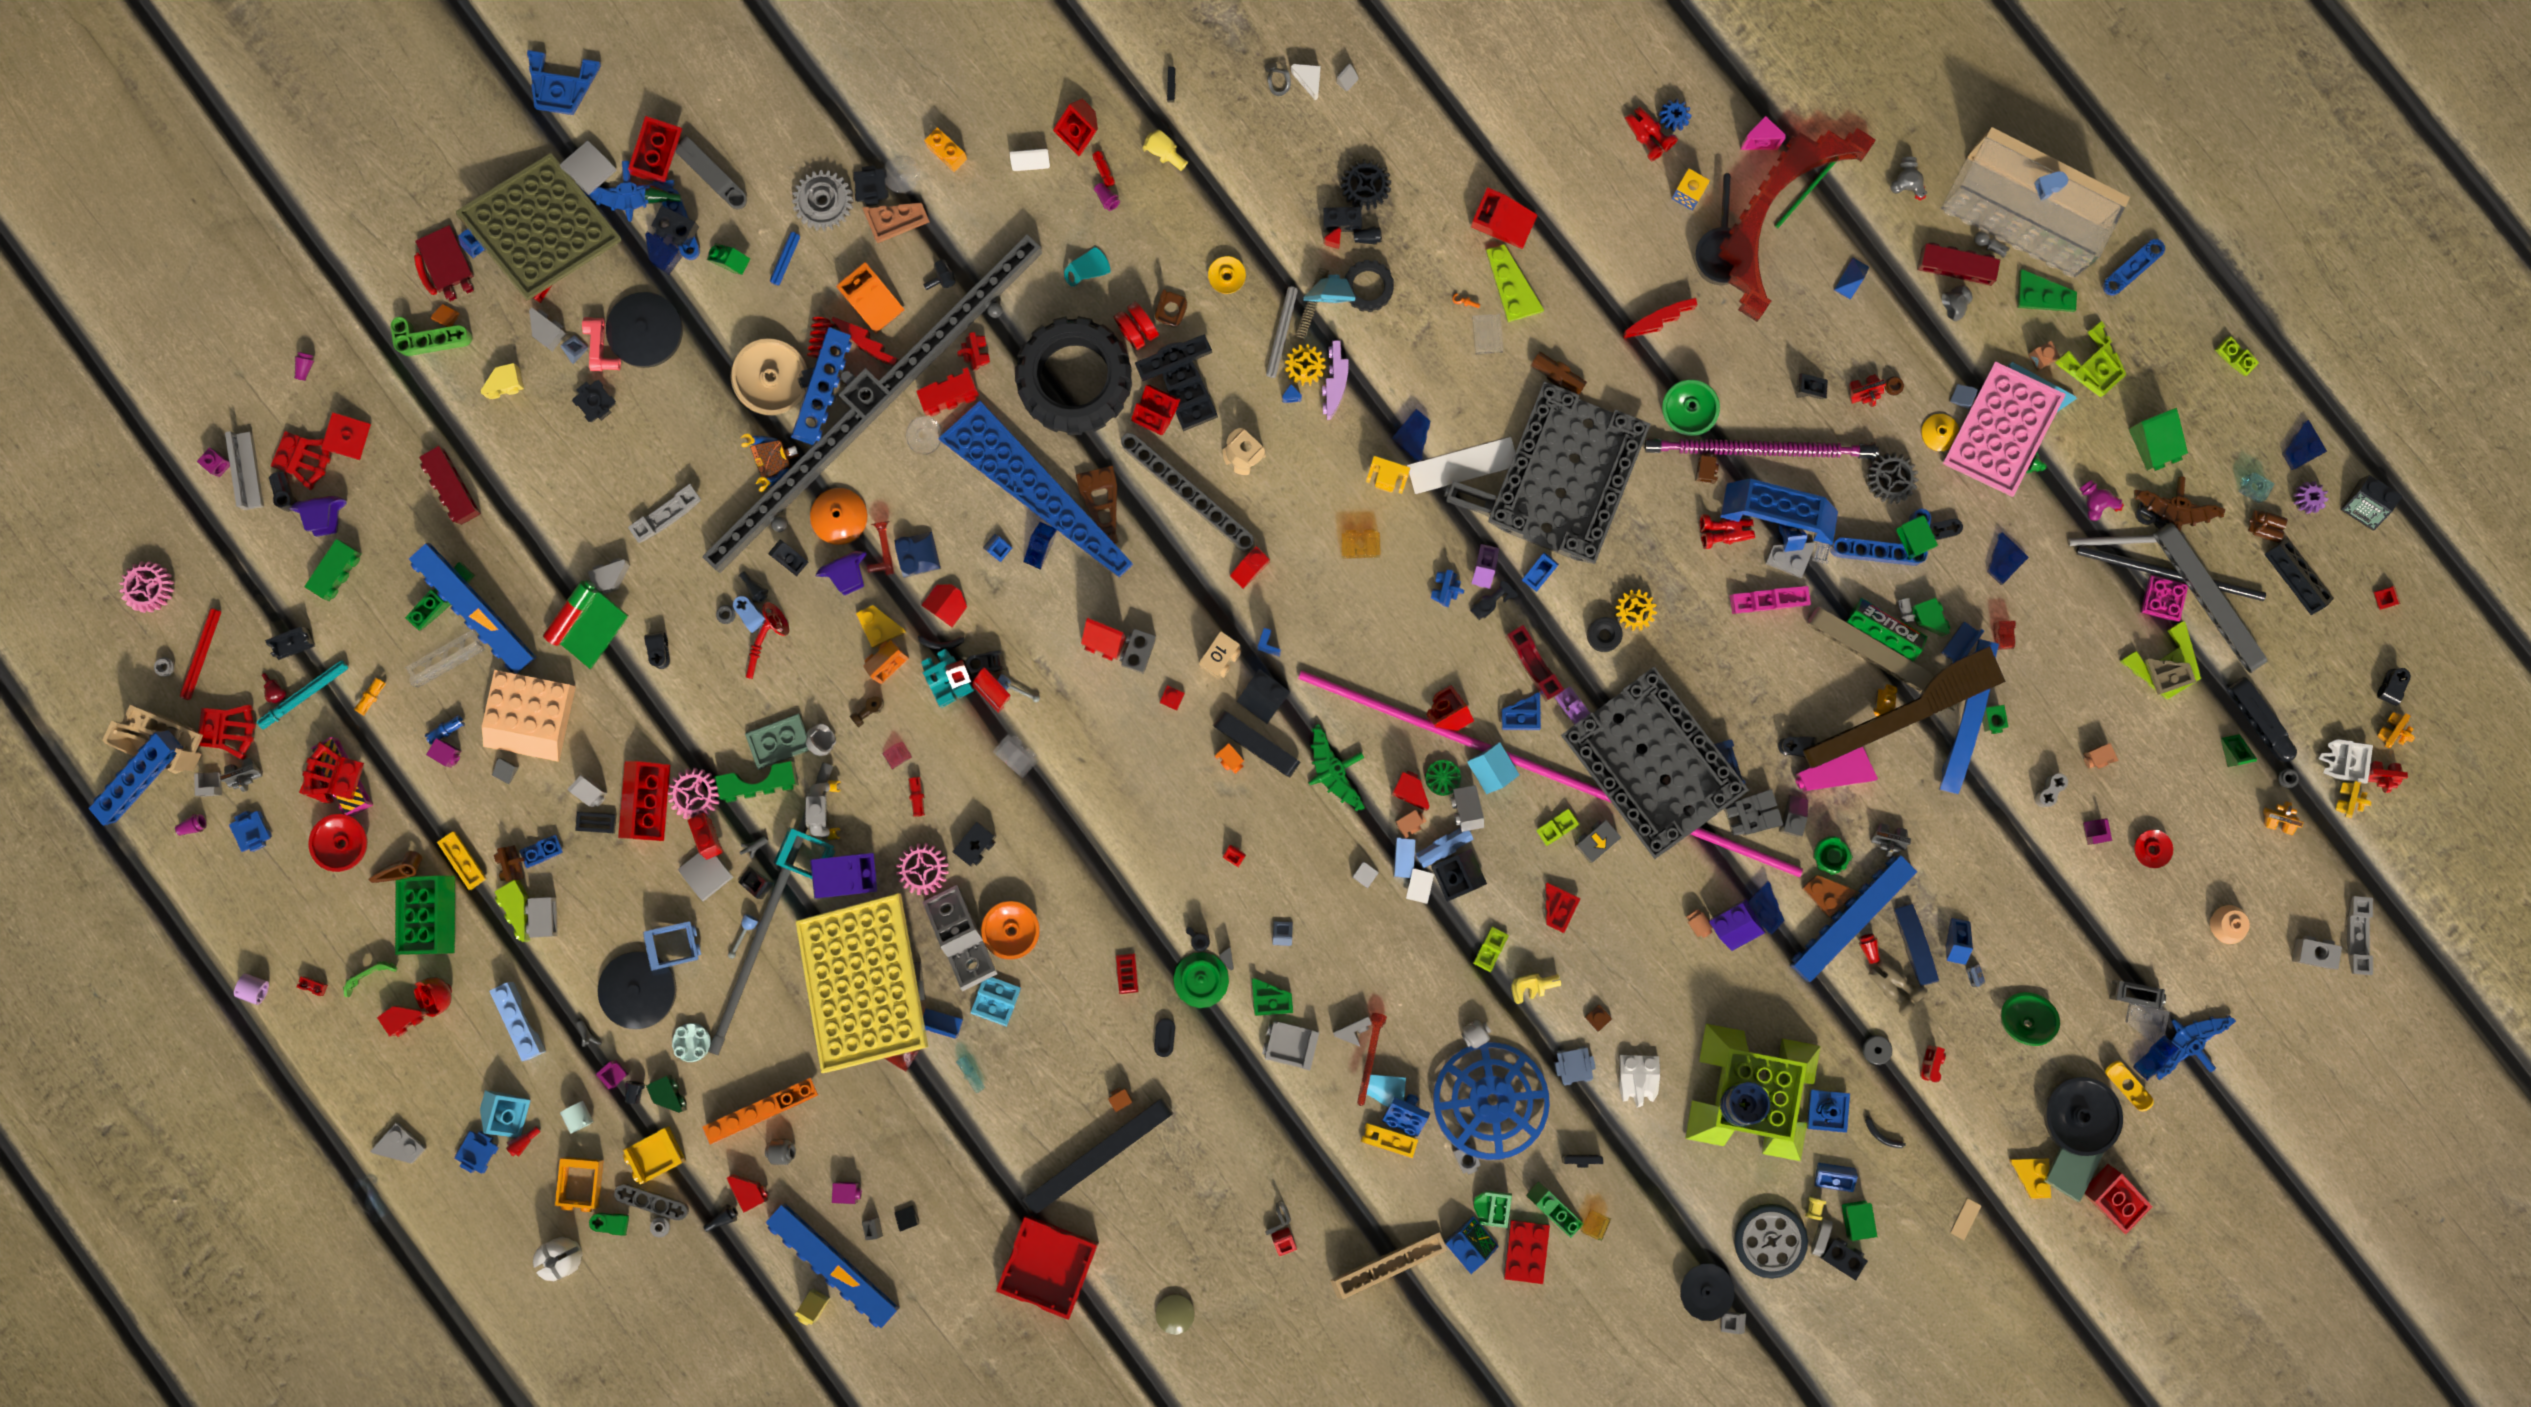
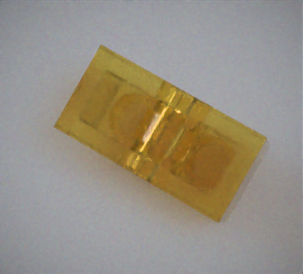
M1374 529L1364 530V533H1357L1356 530H1346L1345 533L1341 534L1342 559L1380 558V532H1376ZM1362 540L1366 544L1363 545V548H1359V545L1355 543Z

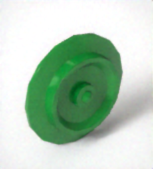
M1205 952L1192 953L1185 957L1176 967L1173 978L1174 987L1180 999L1186 1004L1197 1008L1211 1007L1218 1003L1226 994L1229 985L1228 970L1224 963L1215 955Z

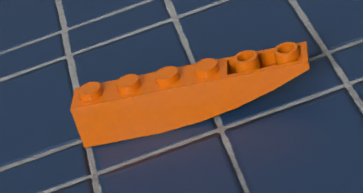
M808 1078L711 1122L702 1128L711 1145L818 1096L812 1079Z

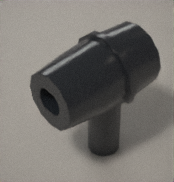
M943 259L935 262L934 268L937 277L923 284L926 290L938 284H941L942 288H950L955 285L954 273L947 261Z

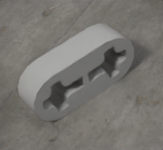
M1824 1218L1820 1220L1811 1246V1254L1822 1257L1831 1233L1832 1221Z

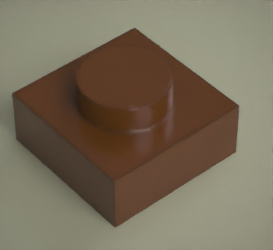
M1599 1004L1584 1017L1597 1032L1612 1020Z

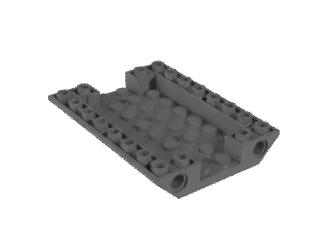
M1544 381L1488 522L1503 532L1573 560L1595 564L1651 423L1618 410L1610 412L1578 399L1580 395ZM1590 419L1593 422V427L1590 429L1585 428L1583 421ZM1577 454L1579 462L1572 463L1569 460V455ZM1558 488L1564 489L1565 497H1557L1555 490ZM1549 523L1552 527L1551 532H1543L1541 525Z
M1655 667L1625 687L1620 694L1594 713L1591 712L1561 734L1562 738L1654 860L1749 791ZM1617 713L1624 716V721L1620 724L1613 721V716ZM1639 744L1647 746L1645 754H1639L1636 751V747ZM1668 775L1671 778L1670 784H1661L1660 777ZM1690 805L1694 808L1692 816L1684 814L1683 808Z

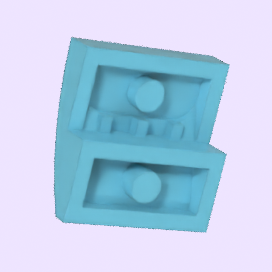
M993 977L983 981L978 990L971 1014L1007 1027L1021 988Z

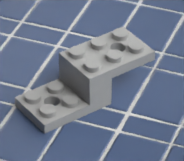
M958 885L922 902L939 945L948 957L962 991L998 974L988 949L983 942L981 932L969 913ZM946 907H951L948 913H943ZM977 962L975 968L968 969L971 963Z

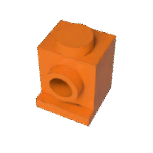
M1227 744L1215 755L1217 760L1219 758L1222 759L1220 763L1227 771L1231 769L1236 774L1244 767L1242 765L1244 760L1230 744Z

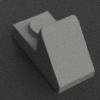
M1367 1016L1334 1031L1333 1034L1337 1038L1360 1046L1354 1032L1358 1031L1360 1034L1368 1030V1026L1372 1023Z

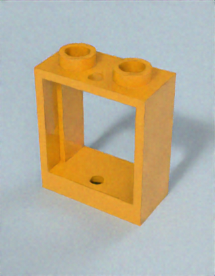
M575 1157L560 1158L555 1206H561V1210H573V1207L580 1208L582 1212H592V1209L598 1208L604 1160ZM569 1167L595 1169L592 1201L566 1199Z

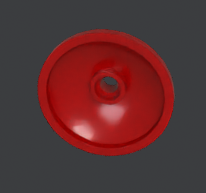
M332 814L322 818L313 827L308 841L309 852L315 863L321 868L332 872H343L355 867L363 859L368 845L367 834L362 824L355 818L345 814ZM342 840L345 841V846L343 847L340 845Z

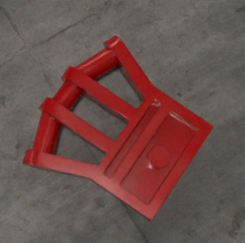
M285 431L271 467L294 475L311 491L314 488L313 485L322 476H325V468L327 463L330 464L331 461L330 452L322 450V455L307 450L308 446H322L324 439L307 440ZM307 455L320 460L317 468L302 463L304 456ZM301 467L315 473L307 480L298 470Z
M245 705L230 710L202 708L198 733L202 734L203 737L199 746L223 749L244 760L247 756L245 753L251 743L254 742V737H252L253 729H256L252 715V705ZM243 712L246 723L228 721V718L231 715ZM227 726L245 728L244 736L226 734ZM225 739L243 742L237 751L226 745Z
M319 741L316 750L306 760L308 764L306 770L302 773L304 778L302 794L316 795L328 793L353 800L364 763L342 757ZM323 752H326L336 760V763L333 765L318 759ZM315 765L333 770L331 778L313 773ZM312 778L329 783L328 788L312 789Z

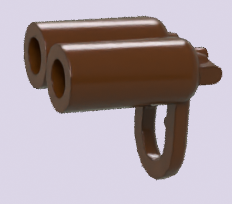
M2254 510L2252 518L2249 519L2248 532H2251L2254 536L2280 543L2284 536L2283 530L2287 525L2288 519L2268 511Z

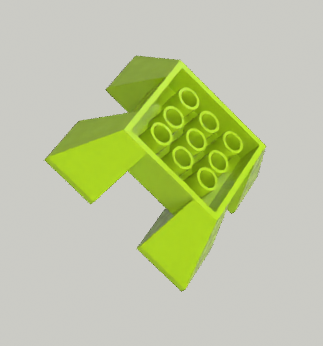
M1705 1024L1699 1062L1720 1066L1722 1069L1715 1105L1692 1100L1685 1139L1725 1146L1736 1130L1765 1136L1762 1154L1801 1161L1807 1123L1797 1121L1803 1085L1804 1083L1814 1084L1821 1046L1782 1038L1779 1057L1749 1052L1745 1031ZM1764 1069L1767 1076L1764 1080H1760L1759 1072ZM1746 1082L1756 1083L1763 1087L1770 1100V1110L1761 1122L1743 1127L1734 1126L1727 1122L1720 1109V1099L1728 1088ZM1781 1093L1783 1097L1780 1103L1775 1102V1095ZM1739 1103V1106L1744 1108L1745 1104Z

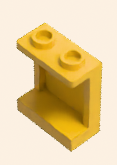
M665 1127L657 1133L623 1149V1158L628 1165L630 1164L633 1170L632 1176L640 1185L686 1162L670 1127Z

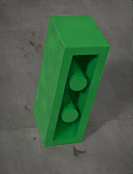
M336 539L304 587L324 600L330 601L334 599L339 592L338 589L341 584L345 583L349 578L351 569L359 563V557L362 554L343 541Z

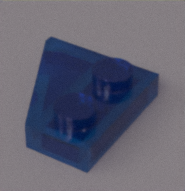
M2307 420L2303 422L2301 429L2293 437L2290 445L2286 447L2282 455L2290 469L2294 470L2324 454L2327 450L2312 424Z
M2001 532L1997 537L1998 541L1993 550L1992 561L1989 564L1987 573L2000 585H2003L2029 557Z
M1766 881L1748 901V904L1762 927L1772 935L1785 920L1778 907L1777 899L1773 894L1771 883Z

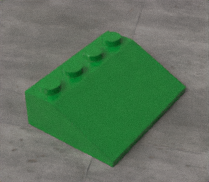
M420 876L396 880L395 955L455 953V876Z

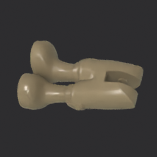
M1880 960L1877 966L1888 976L1883 978L1874 969L1868 975L1883 991L1885 996L1893 997L1897 1001L1899 1013L1905 1016L1912 1010L1915 1004L1904 997L1897 987L1904 990L1914 1002L1922 999L1928 990L1924 986H1911L1907 983V978L1903 973H1899L1892 966Z

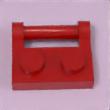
M1927 1045L1920 1071V1077L1923 1080H1930L1935 1083L1941 1080L1939 1070L1941 1064L1943 1065L1946 1059L1944 1048Z

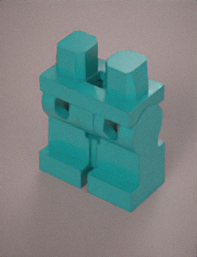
M946 649L937 653L941 663L934 665L931 658L921 662L924 670L922 673L940 708L956 701L954 694L960 699L974 691L970 682L952 688L945 666L955 663L957 660Z

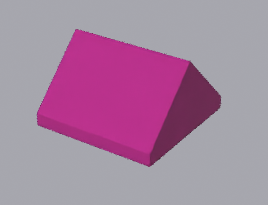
M1765 116L1746 136L1740 146V150H1778L1785 140V134Z

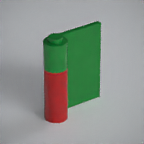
M586 580L579 582L544 632L543 637L552 645H562L584 665L592 669L629 615L596 589L593 582Z

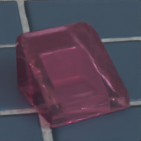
M903 742L894 744L882 753L891 769H895L912 758Z

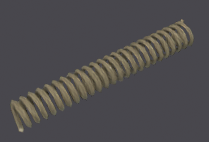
M1318 269L1319 271L1317 272V277H1315L1316 280H1314L1315 282L1313 283V287L1318 283L1317 281H1320V279L1327 278V272H1329L1328 269ZM1307 302L1296 333L1297 337L1306 339L1304 336H1307L1305 333H1308V325H1311L1309 322H1312L1313 311H1316L1314 308H1317L1318 302Z

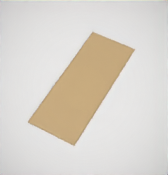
M1967 1198L1951 1234L1965 1240L1981 1205Z

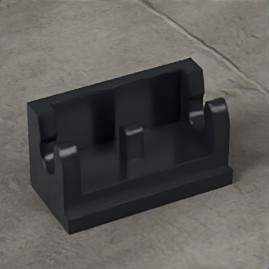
M302 626L265 640L266 645L273 650L270 654L278 660L315 647L310 630Z

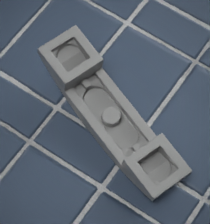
M689 484L677 492L670 501L647 517L643 516L628 528L637 542L641 543L676 522L701 501V498L693 486Z
M2353 896L2350 903L2347 925V948L2352 974L2373 975V956L2370 955V918L2373 917V898Z

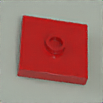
M332 412L321 449L360 461L371 424Z

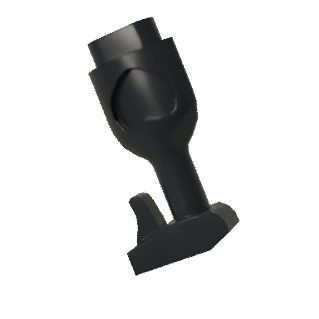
M1501 581L1500 588L1492 595H1484L1472 605L1473 608L1470 609V612L1478 620L1485 619L1494 611L1496 601L1503 594H1507L1503 602L1511 598L1515 599L1518 596L1507 582Z

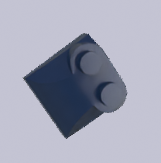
M932 532L894 540L899 566L904 578L941 569Z

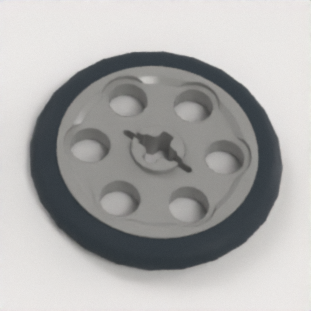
M1764 1204L1751 1209L1742 1217L1735 1231L1734 1244L1737 1256L1746 1269L1757 1276L1775 1279L1792 1273L1800 1266L1808 1249V1236L1802 1220L1792 1210L1778 1204ZM1779 1218L1785 1221V1226L1782 1229L1775 1227V1221ZM1758 1219H1764L1766 1222V1226L1762 1230H1758L1755 1226ZM1789 1235H1794L1796 1238L1793 1246L1786 1244L1785 1240ZM1751 1236L1757 1239V1244L1754 1247H1748L1746 1243L1747 1239ZM1769 1236L1772 1238L1776 1237V1240H1774L1775 1245H1766L1769 1241ZM1781 1252L1787 1255V1260L1784 1263L1777 1262V1255ZM1761 1253H1765L1768 1258L1764 1264H1759L1757 1261V1257Z

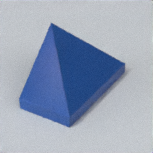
M1852 258L1834 291L1851 299L1864 280L1869 266Z

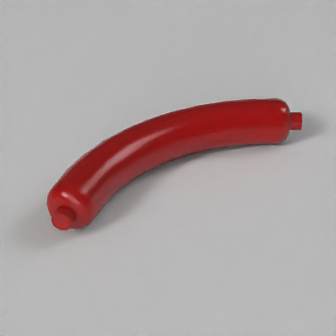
M416 252L414 261L418 276L426 290L431 295H436L437 289L431 284L426 275L422 256L419 252Z

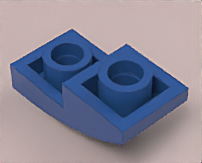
M556 835L519 850L521 857H525L524 864L526 869L563 853Z

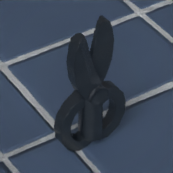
M2140 502L2138 504V509L2135 511V518L2138 522L2144 525L2154 523L2158 529L2167 525L2166 523H2172L2166 519L2161 520V516L2154 511H2148L2143 506L2145 505L2144 503ZM2141 514L2150 518V520L2144 519Z

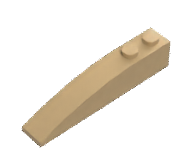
M1440 1232L1352 1269L1331 1279L1330 1282L1337 1298L1345 1299L1447 1251Z

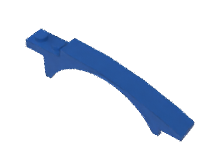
M1979 639L1975 652L1990 646L1996 658L1999 644ZM1990 689L1965 700L1954 744L1942 767L1941 772H1943L1939 790L1959 794L1975 747Z

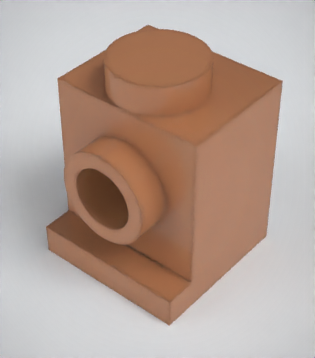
M2111 743L2084 753V762L2089 769L2096 766L2100 769L2109 765L2108 763L2119 761Z
M1415 810L1395 823L1405 839L1409 837L1408 832L1414 834L1421 830L1420 825L1425 823L1426 819L1421 812L1417 813Z

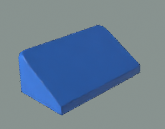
M1819 1162L1817 1164L1814 1185L1816 1187L1854 1192L1858 1178L1857 1170L1852 1167Z

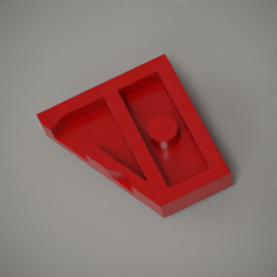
M1546 883V925L1565 934L1581 898Z

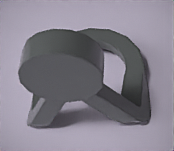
M1273 62L1266 64L1265 71L1269 72L1268 84L1271 93L1275 96L1286 94L1291 86L1289 71L1277 68V64ZM1273 72L1284 74L1286 86L1281 91L1273 89Z
M1282 1201L1276 1203V1211L1282 1224L1266 1230V1235L1278 1231V1229L1291 1222L1289 1211ZM1280 1207L1282 1208L1287 1220L1286 1222L1281 1214Z

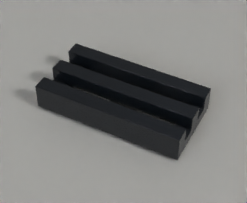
M577 812L575 831L615 834L617 814ZM581 816L611 818V821L581 820ZM580 824L608 825L610 829L580 827Z

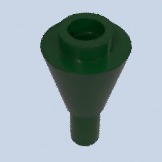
M650 185L649 189L646 188L645 200H648V204L668 201L681 202V194L669 193Z

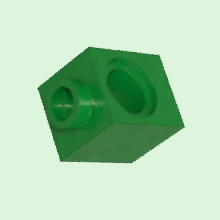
M2005 705L1985 708L1982 719L1984 732L1991 731V734L2003 733V729L2009 727ZM1993 715L1998 718L1997 725H1994L1991 721Z

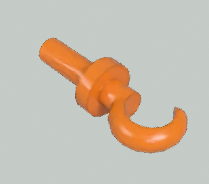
M1458 293L1453 295L1452 300L1455 304L1463 302L1464 306L1471 305L1476 308L1481 306V304L1471 301L1469 297L1466 299L1462 297L1460 301H1455Z

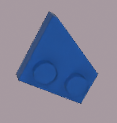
M1535 693L1533 696L1525 700L1523 699L1515 705L1502 709V730H1540V693Z

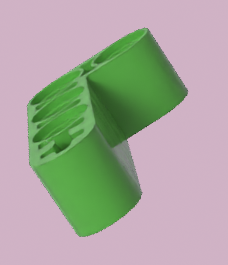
M396 317L391 322L394 348L405 356L468 346L473 339L470 331L460 325L414 333L413 325L402 317ZM405 324L404 330L399 331L400 326ZM445 335V341L440 343V338ZM427 339V343L421 346V341ZM408 342L407 348L402 350V345Z

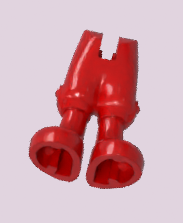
M1639 106L1634 112L1640 122L1631 113L1625 117V120L1635 134L1636 140L1646 145L1649 152L1647 157L1652 162L1662 156L1663 150L1664 152L1670 150L1676 144L1678 138L1676 135L1667 137L1661 133L1659 123ZM1650 135H1652L1658 141L1660 146L1656 145L1652 141Z
M1702 514L1700 517L1701 533L1714 530L1724 531L1721 534L1703 533L1701 535L1703 548L1711 549L1713 544L1717 542L1731 545L1734 542L1754 539L1755 531H1742V528L1754 526L1753 519L1741 518L1737 522L1723 518L1720 522L1711 521L1708 514Z

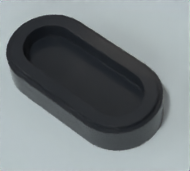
M1169 1018L1161 1019L1156 1025L1154 1050L1160 1057H1168L1174 1049L1176 1027L1175 1023Z

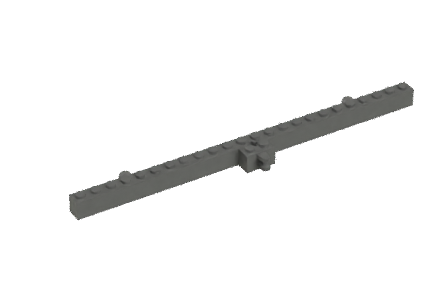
M1027 234L880 381L866 368L857 377L849 371L842 372L841 379L847 387L839 396L851 409L702 558L717 572L721 573L771 522L774 531L783 532L787 527V522L784 518L777 516L986 309L993 318L1001 316L1003 312L1002 306L999 303L993 302L1042 254L1041 247ZM866 394L870 395L868 400H865L864 396Z

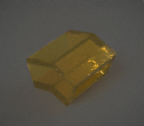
M1590 1209L1581 1232L1602 1241L1611 1218Z

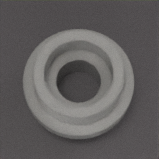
M159 658L154 664V670L159 676H169L174 671V663L169 658ZM167 664V669L164 671L163 665Z
M662 1217L654 1219L650 1224V1231L655 1237H664L670 1230L668 1220ZM658 1224L662 1225V1231L657 1230Z

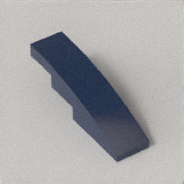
M1911 904L1894 909V914L1901 929L1900 934L1907 948L1906 953L1920 987L1939 982L1929 945L1914 905Z

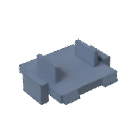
M1586 1046L1578 1047L1577 1050L1557 1051L1558 1062H1554L1556 1075L1561 1076L1564 1086L1583 1080L1585 1082L1592 1081V1070H1595L1596 1067L1594 1057L1589 1056Z

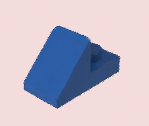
M1779 524V532L1784 538V551L1802 550L1807 540L1805 531Z
M1544 552L1522 581L1537 592L1559 563Z

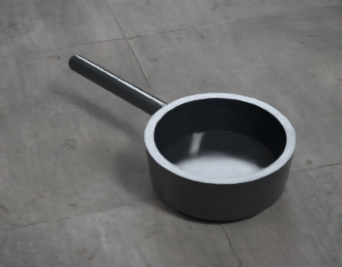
M1729 173L1723 175L1721 227L1712 229L1704 234L1698 242L1695 253V266L1699 275L1707 282L1719 286L1731 284L1744 276L1751 266L1753 257L1752 248L1747 238L1739 231L1728 228L1731 175Z

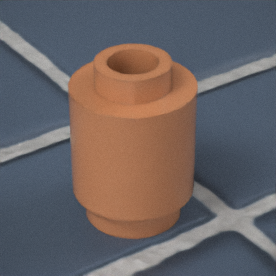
M1699 909L1686 917L1687 923L1697 937L1702 936L1705 938L1713 932L1710 920Z

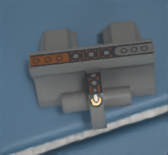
M247 758L242 760V768L240 769L234 764L224 766V774L220 775V780L225 782L229 788H240L242 792H245L249 789L248 784L253 783L254 779L263 775L262 771L257 768L255 761Z
M1880 823L1871 838V843L1879 844L1880 849L1886 850L1885 855L1891 857L1893 852L1905 851L1907 845L1911 844V838H1908V830L1897 828L1895 834L1889 833L1890 826Z

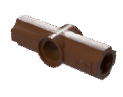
M1542 352L1537 354L1530 365L1547 376L1551 383L1559 387L1562 386L1579 395L1587 384V381L1571 372L1567 365L1560 361H1554Z

